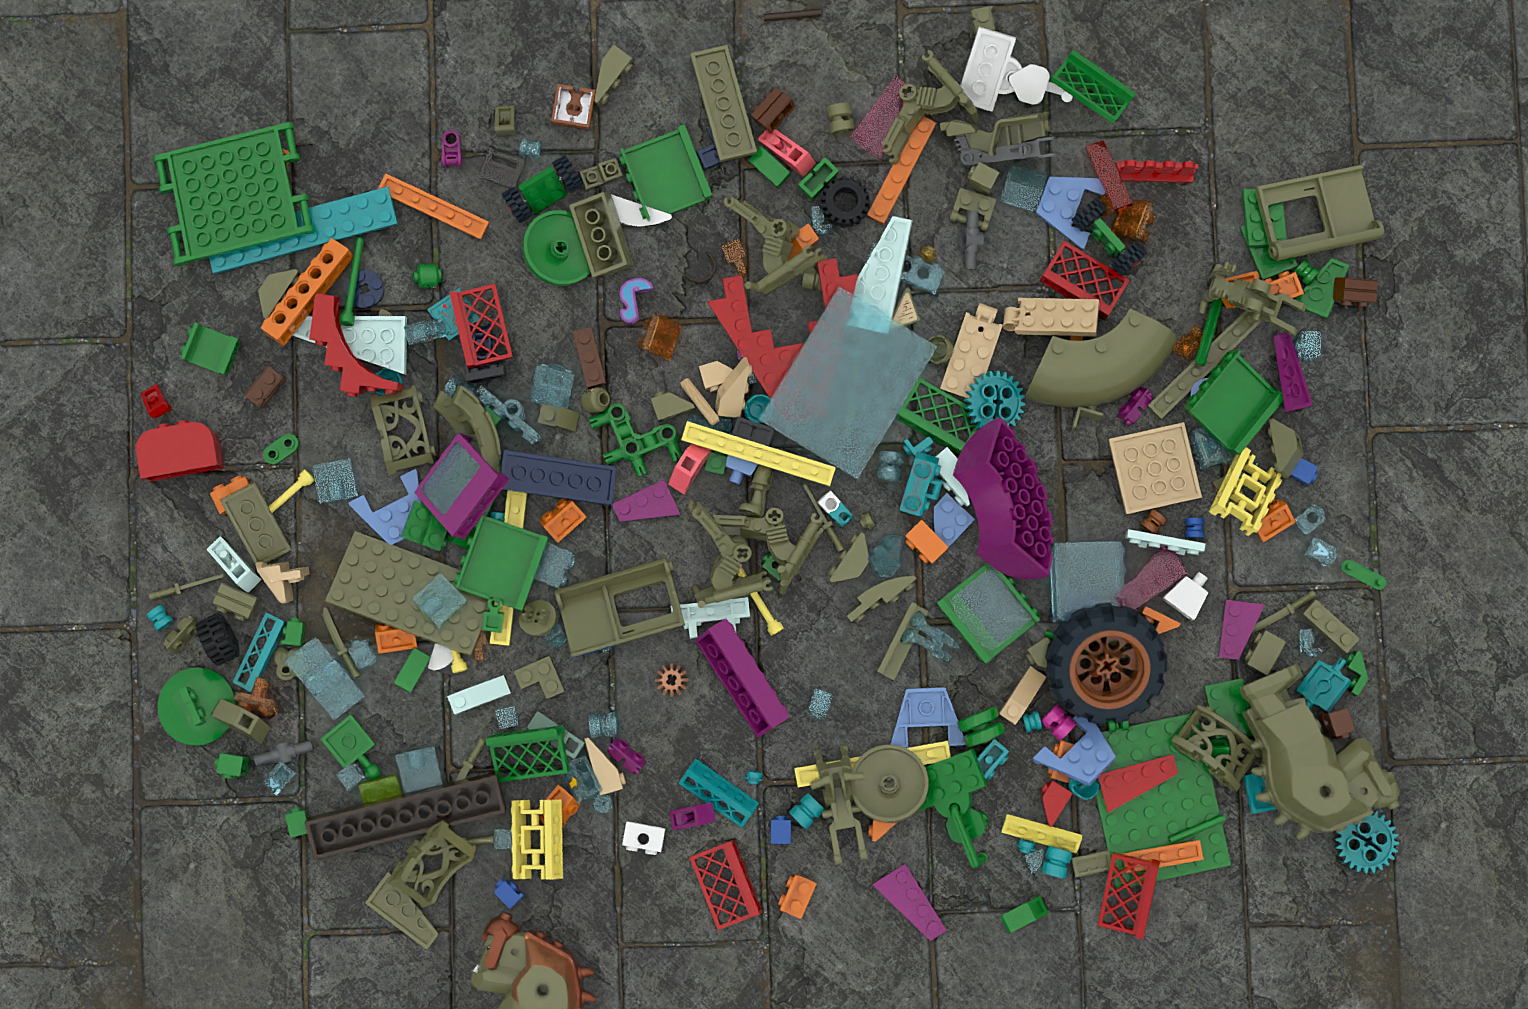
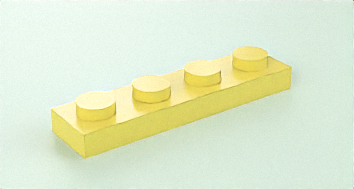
M1009 814L1006 815L1001 833L1077 853L1082 841V835Z

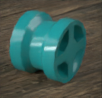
M1033 711L1029 715H1022L1026 733L1031 732L1033 729H1042L1037 711Z

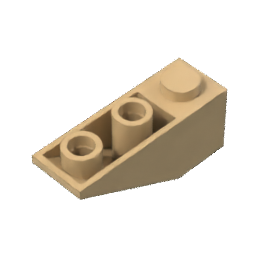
M744 357L717 390L714 407L718 416L740 417L741 410L745 409L744 394L748 393L747 379L752 373V366L749 365L747 357Z

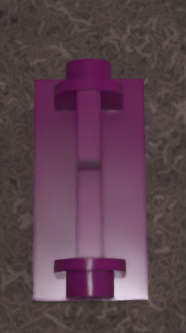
M1144 387L1136 389L1132 392L1129 401L1120 408L1119 414L1116 417L1125 420L1124 422L1129 426L1134 424L1142 414L1137 408L1140 407L1142 410H1145L1153 400V394Z
M618 737L607 749L609 755L617 762H620L622 758L626 760L622 766L631 774L635 773L637 775L647 763L640 753L633 751L626 741L620 740Z

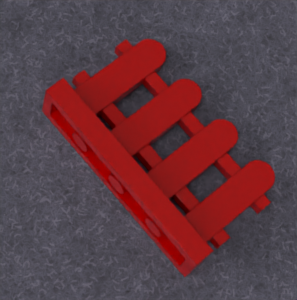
M1117 161L1116 181L1193 183L1198 164L1190 161Z

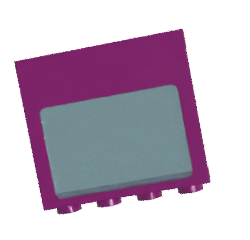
M458 433L414 493L452 536L465 539L509 481V478L505 474L496 472L470 444L473 439L471 436Z

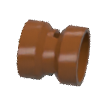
M1152 509L1149 517L1143 520L1140 525L1147 532L1157 535L1159 528L1166 524L1167 519Z

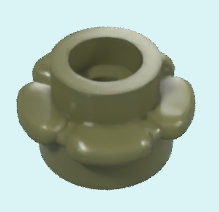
M870 512L861 514L860 522L864 529L872 530V527L877 525L873 515Z

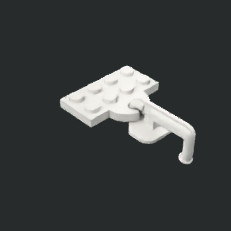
M978 27L960 84L975 107L993 111L998 94H1008L1014 91L1020 101L1029 104L1040 103L1045 91L1062 95L1061 98L1064 102L1072 100V95L1056 84L1048 82L1049 72L1046 68L1034 64L1022 68L1017 59L1011 57L1016 37Z

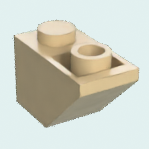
M718 361L699 366L705 390H710V392L717 391L733 371V369Z

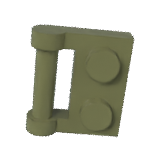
M960 188L950 221L955 222L956 220L966 224L967 216L959 214V209L979 211L978 215L983 216L984 221L978 220V228L986 232L996 199Z

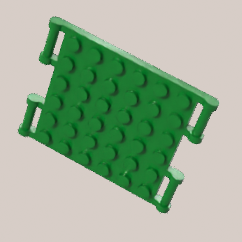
M292 122L153 156L159 176L160 194H168L174 191L180 225L167 228L174 253V266H182L186 263L315 232L307 204L309 201L308 195L293 196L286 163L300 160L292 130H294ZM280 132H285L289 149V154L284 155ZM167 160L172 180L170 184L167 182L164 162ZM294 204H300L304 223L302 227L298 225ZM181 232L186 252L185 256L181 254L178 234Z

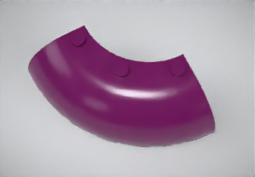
M997 418L982 426L967 441L960 452L953 476L966 490L977 515L979 525L977 555L991 567L1008 576L1020 579L1044 578L1050 574L1053 554L1050 553L1051 544L1054 543V537L1051 536L1050 527L1053 526L1052 515L1046 505V500H1048L1044 484L1039 482L1036 474L1039 471L1033 459H1029L1024 451L1026 447L1023 443L1019 444L1014 437L1015 432L1001 418Z

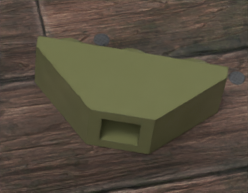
M293 269L267 276L258 290L262 313L265 319L273 313L275 306L284 299L287 291L296 284L301 275L298 270Z
M1272 418L1269 419L1270 427H1268V433L1273 439L1271 449L1274 456L1276 455L1275 469L1284 478H1288L1304 455L1301 438L1293 429Z
M861 532L859 535L855 534L850 541L851 548L849 551H843L839 557L841 563L838 567L833 566L828 574L831 577L829 579L830 583L860 577L870 562L864 533Z
M223 699L219 700L211 714V717L262 745L271 728L256 715Z

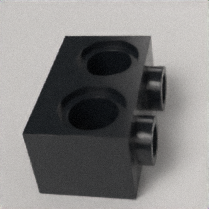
M737 417L732 435L770 447L775 428Z

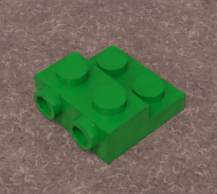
M414 501L400 537L440 551L441 548L443 549L446 546L447 538L445 536L447 530L423 503Z

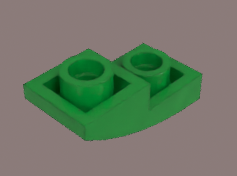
M762 146L758 148L757 154H753L748 160L778 188L791 174Z
M414 648L397 676L394 685L411 693L431 657Z

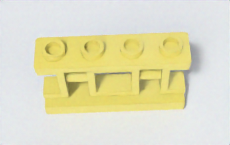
M1245 447L1240 455H1235L1209 512L1214 516L1220 513V517L1223 519L1229 513L1243 521L1240 530H1246L1245 535L1249 536L1253 532H1258L1262 526L1260 521L1269 510L1267 506L1274 499V491L1279 487L1282 479H1280L1281 474L1274 471L1275 468L1271 467L1265 472L1252 464L1256 456L1253 454L1250 456L1251 450ZM1243 469L1249 474H1251V477L1246 475L1245 473H1243L1240 477L1239 475ZM1258 479L1263 483L1269 480L1267 487L1257 482ZM1242 485L1256 492L1253 501L1239 492ZM1230 498V499H1232L1233 501H1235L1236 503H1238V505L1236 506V505L1233 504L1232 502H1229L1227 505H1226V503H1227L1228 499ZM1246 508V509L1249 510L1250 512H1253L1255 509H1256V511H1255L1254 515L1252 516V515H1250L1249 513H1247L1246 511H1244V509Z
M562 799L540 800V810H530V800H513L511 806L513 879H531V869H541V879H562ZM526 814H531V825L526 826ZM539 814H544L545 825H539ZM531 830H540L541 849H531ZM527 853H532V865H527ZM540 853H545V865H540Z

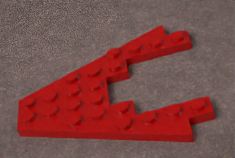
M836 258L817 262L826 319L807 322L810 341L774 348L771 329L751 331L742 275L722 278L725 298L707 301L742 357H747L749 365L752 366L753 374L772 400L786 424L824 418L858 278L857 274L839 277Z

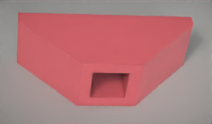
M691 444L675 466L668 485L685 495L712 450Z

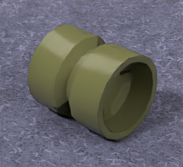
M837 103L826 107L828 119L831 120L829 123L831 135H842L855 131L854 120L850 118L852 115L850 103Z
M813 265L805 270L802 288L812 290L816 287L818 291H821L817 265Z

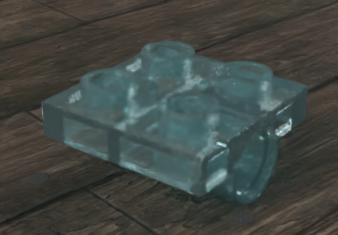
M538 363L536 365L530 401L568 409L575 372L566 370L560 364L544 365Z
M351 458L312 466L319 504L358 497Z
M441 573L412 598V601L438 628L467 603L466 598Z
M434 746L396 755L404 793L443 784Z

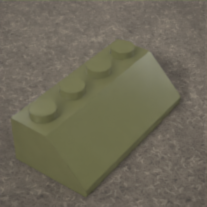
M602 192L569 205L593 278L618 273L634 266L611 194Z

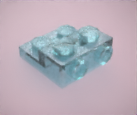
M547 542L534 579L557 589L561 586L564 587L568 579L566 572L568 568L572 569L576 560L573 557L574 553Z

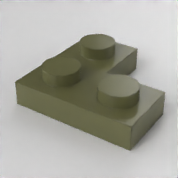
M550 656L514 671L521 689L539 682L546 699L565 692Z

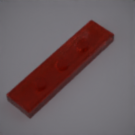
M1104 140L1086 146L1087 154L1114 212L1133 206V202Z

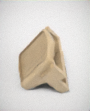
M264 562L255 563L257 572L280 603L293 601L291 583L304 580V576L310 574L309 567L290 569L289 562L269 565Z

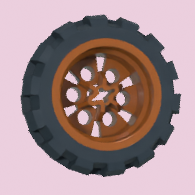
M1096 603L1094 608L1086 610L1085 607H1082L1071 613L1073 617L1066 623L1062 621L1053 632L1055 637L1051 643H1048L1045 656L1047 660V668L1045 670L1048 682L1058 701L1077 718L1084 717L1090 723L1102 725L1106 721H1114L1115 724L1128 721L1129 715L1137 711L1139 714L1143 713L1151 706L1149 701L1154 695L1159 696L1165 683L1163 675L1168 671L1167 655L1163 648L1164 643L1156 629L1146 617H1142L1136 610L1124 605L1117 607L1112 606L1111 603ZM1117 639V643L1114 646H1108L1110 640ZM1093 641H1098V644H1097L1096 647H1094V648H1090V647H1089V644H1090L1091 642H1093ZM1127 642L1132 645L1126 649H1121ZM1122 655H1128L1125 661H1119ZM1083 658L1089 659V662L1086 665L1080 664V661ZM1105 661L1109 663L1108 667L1104 665ZM1123 668L1133 670L1131 675L1129 676L1124 673ZM1087 671L1086 676L1079 680L1078 675ZM1113 672H1118L1119 675L1117 678H1110V675ZM1092 675H1100L1097 680H1091ZM1104 680L1108 682L1109 690H1103Z

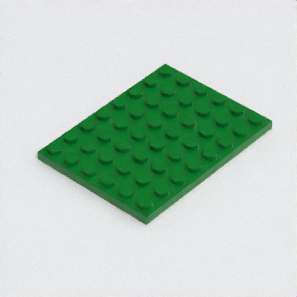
M1193 713L1129 726V730L1126 731L1120 729L1114 733H1109V731L1101 732L1116 756L1115 761L1103 773L1172 754L1178 774L1109 813H1107L1101 788L1099 787L1095 797L1107 850H1110L1111 859L1113 852L1122 854L1173 845L1170 842V836L1220 815L1211 773L1207 770L1209 766H1206L1203 761L1198 763L1177 751L1171 741L1175 735L1178 736ZM1198 720V722L1196 723L1195 727H1196L1199 731H1201L1200 723H1199V720ZM1191 731L1185 740L1196 734ZM1200 744V749L1205 750V745ZM1222 823L1174 843L1200 840L1203 860L1159 867L1156 881L1231 866ZM1116 859L1115 865L1118 870L1124 869L1123 860ZM1146 870L1136 871L1138 875L1146 872ZM1132 872L1122 873L1127 882L1135 878ZM1119 876L1114 878L1116 889L1124 885ZM1136 881L1129 886L1132 887L1140 884Z

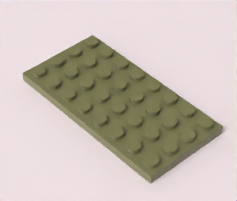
M356 531L352 536L325 600L330 605L399 629L470 657L482 631L484 611L490 610L487 605L488 599L455 588L457 584L454 583L457 572L461 573V570Z

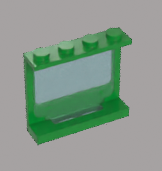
M988 563L936 603L984 664L1040 621L1038 618L1039 612L1033 606L1029 607L1026 603L1028 599L1022 591L1017 592L1013 587L1016 584L1010 576L1005 577L1003 573L997 571Z

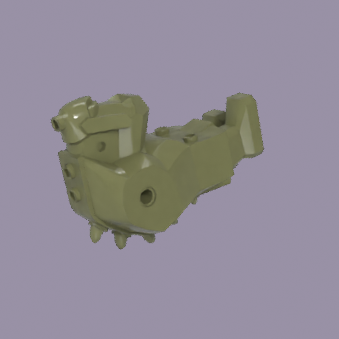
M1295 664L1239 688L1242 697L1252 707L1242 712L1255 738L1251 748L1262 751V764L1251 770L1254 775L1262 777L1265 785L1264 792L1257 794L1256 798L1261 802H1269L1278 810L1279 815L1275 818L1274 823L1276 825H1282L1287 821L1297 823L1299 828L1297 839L1301 840L1307 837L1310 832L1326 833L1335 830L1338 833L1347 829L1346 825L1353 823V825L1365 821L1364 817L1373 814L1372 808L1388 807L1391 810L1400 806L1398 802L1400 793L1395 776L1392 772H1386V770L1381 769L1375 758L1373 745L1366 738L1351 739L1335 753L1332 742L1320 732V723L1314 718L1312 712L1307 707L1305 698L1290 699L1287 689L1303 676L1298 664Z

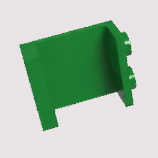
M195 322L194 326H191L188 330L187 336L189 338L187 343L183 344L181 348V359L228 376L241 340L211 330Z

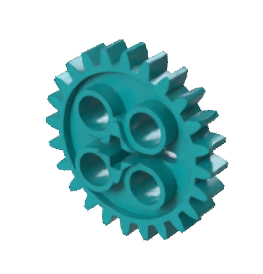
M987 371V374H980V379L974 378L976 384H969L972 390L965 392L969 395V398L964 399V401L969 402V405L964 408L970 409L967 416H973L971 423L978 422L976 428H981L997 418H1001L1008 426H1016L1014 420H1021L1018 413H1024L1020 406L1026 405L1021 402L1025 395L1019 394L1023 388L1016 387L1019 382H1012L1013 376L1007 377L1006 372L1000 374V371H994V373ZM985 387L989 390L988 396L984 394ZM1003 389L1007 391L1005 398L1002 396ZM984 406L988 409L986 416L983 414ZM1002 408H1004L1006 412L1004 417H1002L1001 415Z
M1374 811L1372 815L1364 817L1365 821L1363 822L1368 826V830L1365 833H1362L1359 829L1361 823L1356 825L1350 823L1346 825L1347 829L1338 832L1337 834L1340 837L1334 838V840L1338 841L1339 845L1335 846V848L1341 849V852L1337 854L1338 856L1345 857L1342 863L1349 861L1348 868L1356 866L1355 871L1359 872L1362 868L1363 873H1367L1369 868L1372 873H1375V867L1383 870L1382 864L1389 866L1387 859H1395L1391 853L1398 852L1393 847L1394 845H1399V842L1394 841V838L1399 835L1392 833L1396 827H1389L1391 820L1384 821L1385 815L1382 814L1378 817V811ZM1352 831H1355L1363 838H1369L1368 841L1381 848V852L1371 845H1366L1362 839L1354 836ZM1379 833L1384 835V842L1378 844L1376 841V836ZM1351 839L1357 841V847L1353 850L1349 847ZM1368 850H1372L1374 853L1372 860H1367L1365 857Z

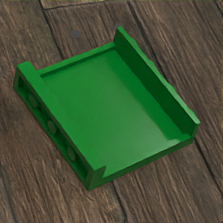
M685 124L679 126L678 130L626 150L620 149L622 154L619 155L622 166H627L628 172L625 173L629 184H634L635 190L632 191L636 202L640 200L642 208H639L642 218H647L648 222L651 220L646 206L671 215L713 199Z
M1229 350L1224 354L1223 361L1212 369L1209 378L1199 385L1200 389L1196 394L1189 397L1184 409L1230 454L1240 455L1284 399L1282 391H1275L1240 356V350Z
M482 515L473 527L476 529L474 536L470 535L467 547L470 548L468 554H463L460 565H463L461 573L457 572L454 583L457 584L455 588L488 600L492 597V601L499 603L501 598L503 599V605L523 611L548 537Z

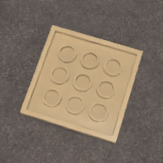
M1184 422L1108 439L1126 515L1202 498Z

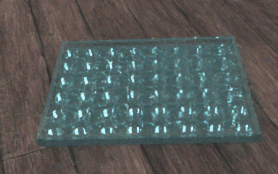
M838 286L758 420L858 479L937 346Z

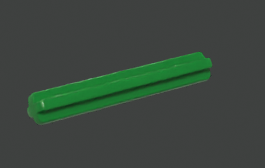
M1221 298L1213 300L1195 360V364L1203 367L1206 364L1223 304Z

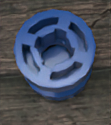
M1185 518V525L1187 526L1185 538H1205V532L1203 531L1204 518Z

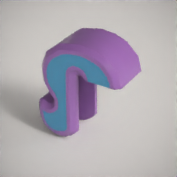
M633 278L621 286L619 295L626 309H620V315L626 324L633 325L639 320L635 293L654 291L652 283L648 280Z

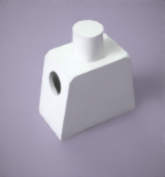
M1200 572L1196 574L1193 580L1185 576L1163 596L1162 600L1190 621H1193L1208 594L1202 588L1208 578Z

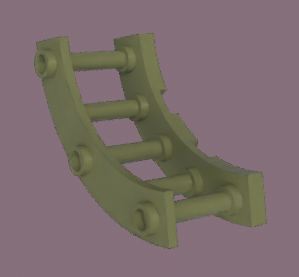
M462 385L457 387L453 398L440 391L432 408L449 422L456 436L458 433L471 436L473 439L470 444L496 472L500 473V443L495 425L489 413L483 409L477 397ZM466 450L461 454L462 467L457 487L462 490L480 468L479 464Z

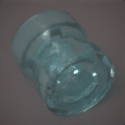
M522 137L519 156L525 157L529 155L531 158L538 160L542 141H530L529 138Z

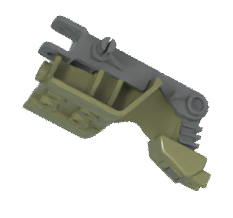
M1049 111L1012 116L998 120L994 131L991 133L979 130L974 123L959 119L940 123L941 131L946 130L948 137L957 136L954 141H959L956 146L961 145L958 151H961L960 160L965 165L1058 155V152L1046 154L1043 152L1042 141L1056 139V136L1045 137L1050 132Z

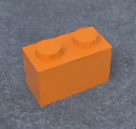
M923 520L905 535L907 546L912 550L915 548L920 553L918 555L925 564L928 562L933 564L949 548Z

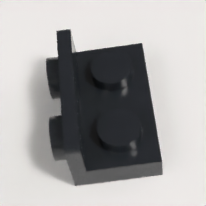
M503 360L477 366L470 370L465 365V379L468 384L506 377Z

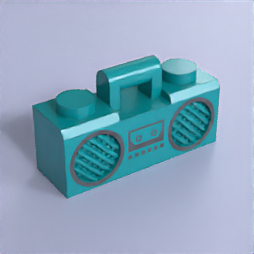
M920 452L916 453L900 505V511L922 516L923 511H928L930 500H927V498L938 499L943 483L942 480L934 478V476L938 477L941 465H938L939 458ZM929 483L934 484L932 492L927 491Z

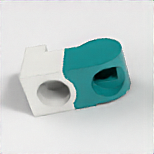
M828 491L817 501V504L842 528L853 518V515L831 491Z

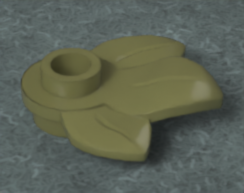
M283 646L277 649L274 661L277 665L276 673L279 679L289 681L294 677H303L309 672L311 666L303 662L305 658L303 647H295L289 652ZM284 668H288L290 670L286 674L282 672Z

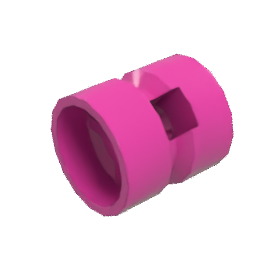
M1057 704L1041 719V723L1047 729H1052V734L1060 741L1077 723L1070 716H1065L1066 711Z

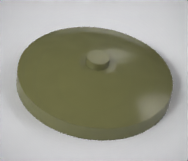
M898 745L874 747L865 752L852 769V772H864V780H850L852 798L859 810L875 821L896 823L913 816L926 800L929 786L926 768L916 754Z

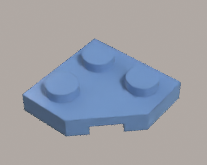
M948 493L933 507L934 533L948 547L975 520Z

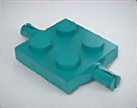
M1341 657L1334 666L1327 665L1319 659L1296 689L1307 700L1306 705L1309 710L1316 706L1329 713L1352 683L1350 679L1340 672L1347 663Z

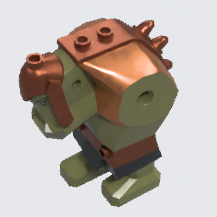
M502 911L500 916H495L490 920L481 936V939L484 941L485 950L480 964L472 971L471 982L478 990L505 994L498 1009H583L585 1003H595L597 1001L596 996L583 989L582 985L584 978L592 976L594 971L591 968L578 965L574 953L565 948L563 943L547 938V935L539 930L521 931L520 926L511 920L513 916L505 911Z

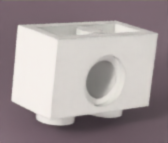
M627 821L622 845L626 846V850L637 851L638 848L646 849L645 853L657 855V852L662 851L666 828ZM641 833H646L649 836L647 844L639 842L638 837Z

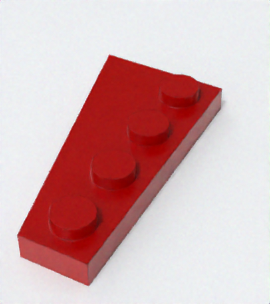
M1173 754L1102 773L1098 777L1107 813L1178 774Z

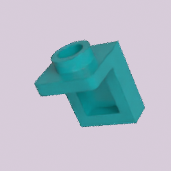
M927 437L913 447L906 438L903 441V449L908 456L912 455L915 458L917 452L926 454L932 450L931 445L934 442L930 437Z

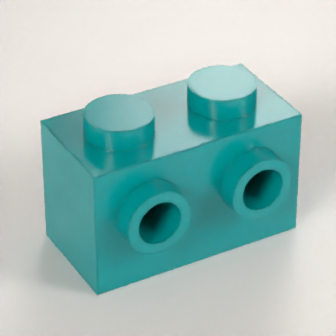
M996 739L991 740L977 756L984 777L987 780L995 774V767L998 764L1002 765L1008 759L1007 754L1009 751Z

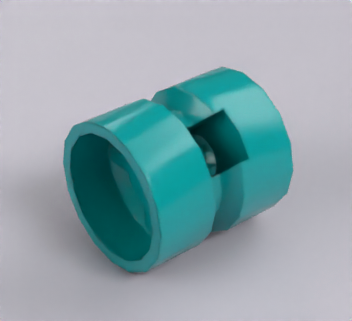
M809 793L800 800L801 805H795L789 811L806 830L814 823L813 818H818L822 811L825 810Z
M1048 846L1045 855L1048 860L1043 863L1041 873L1066 879L1068 872L1066 864L1070 863L1072 852Z

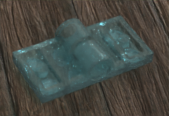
M482 385L479 387L477 393L480 395L478 397L480 401L488 407L492 405L494 407L493 411L502 420L506 417L509 420L507 423L515 431L521 430L523 432L522 436L533 445L535 442L539 445L543 441V438L523 421L525 409L519 401L510 399L503 404ZM514 407H517L518 412L514 415H510V410Z
M316 636L285 660L286 664L333 720H336L365 697L364 693L349 677L338 660L329 653Z

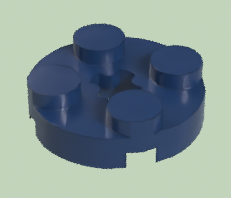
M359 270L353 305L361 309H367L377 305L382 300L384 286L376 273L370 270ZM350 277L348 278V280H347V282H346V285H345V295H346V296H347V292H348V286H349ZM367 284V288L370 289L369 292L361 294L360 287Z

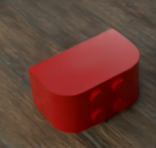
M188 420L177 421V425L173 426L160 424L157 425L156 429L144 432L136 443L140 479L152 482L225 468L221 443L217 433L201 423L188 422Z

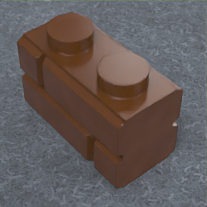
M775 87L773 91L771 90L765 95V99L760 105H756L753 108L750 116L757 125L771 134L796 105L788 95Z
M1336 277L1334 279L1333 299L1340 301V305H1352V302H1357L1356 306L1368 307V303L1376 302L1377 280Z
M267 366L244 396L257 407L263 409L286 379L270 366Z

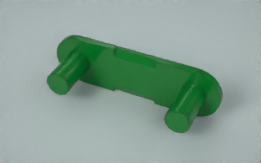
M1345 560L1341 564V569L1345 574L1376 590H1381L1386 586V579L1383 576L1352 560Z

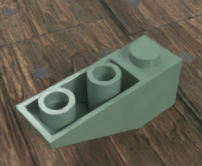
M537 711L527 728L536 729L558 726V724ZM564 729L563 740L566 754L576 759L586 743ZM557 739L550 741V744L559 748Z

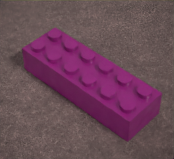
M727 618L712 626L695 639V642L757 738L790 717L786 707L777 698L775 690L770 687L766 681L765 674L759 670L754 657L748 653L743 640L738 637L734 626Z

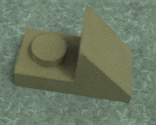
M542 404L538 424L576 432L580 413L563 407L557 408Z

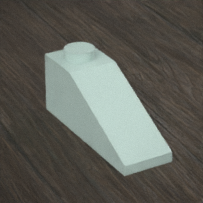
M221 536L206 549L233 581L247 593L262 580Z
M503 675L447 697L454 715H458L511 694Z

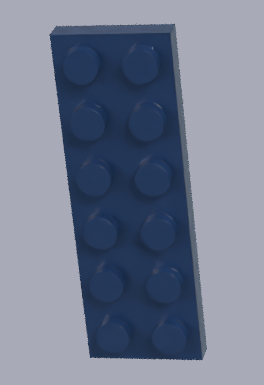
M508 450L502 451L500 473L505 474L509 478V481L502 490L612 505L616 476L615 466Z

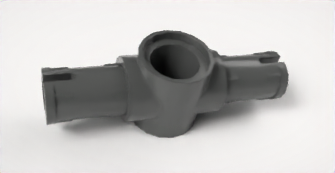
M967 211L966 228H964V231L959 236L960 247L965 251L964 269H976V255L984 244L983 233L978 229L979 211Z
M311 740L297 744L290 743L289 741L274 745L270 751L254 755L253 757L256 766L272 762L280 765L294 761L297 755L314 751Z

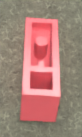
M776 129L771 134L764 131L757 139L802 177H805L816 164L805 149Z

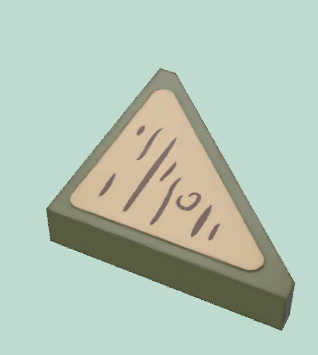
M909 287L905 289L893 313L890 331L920 322Z

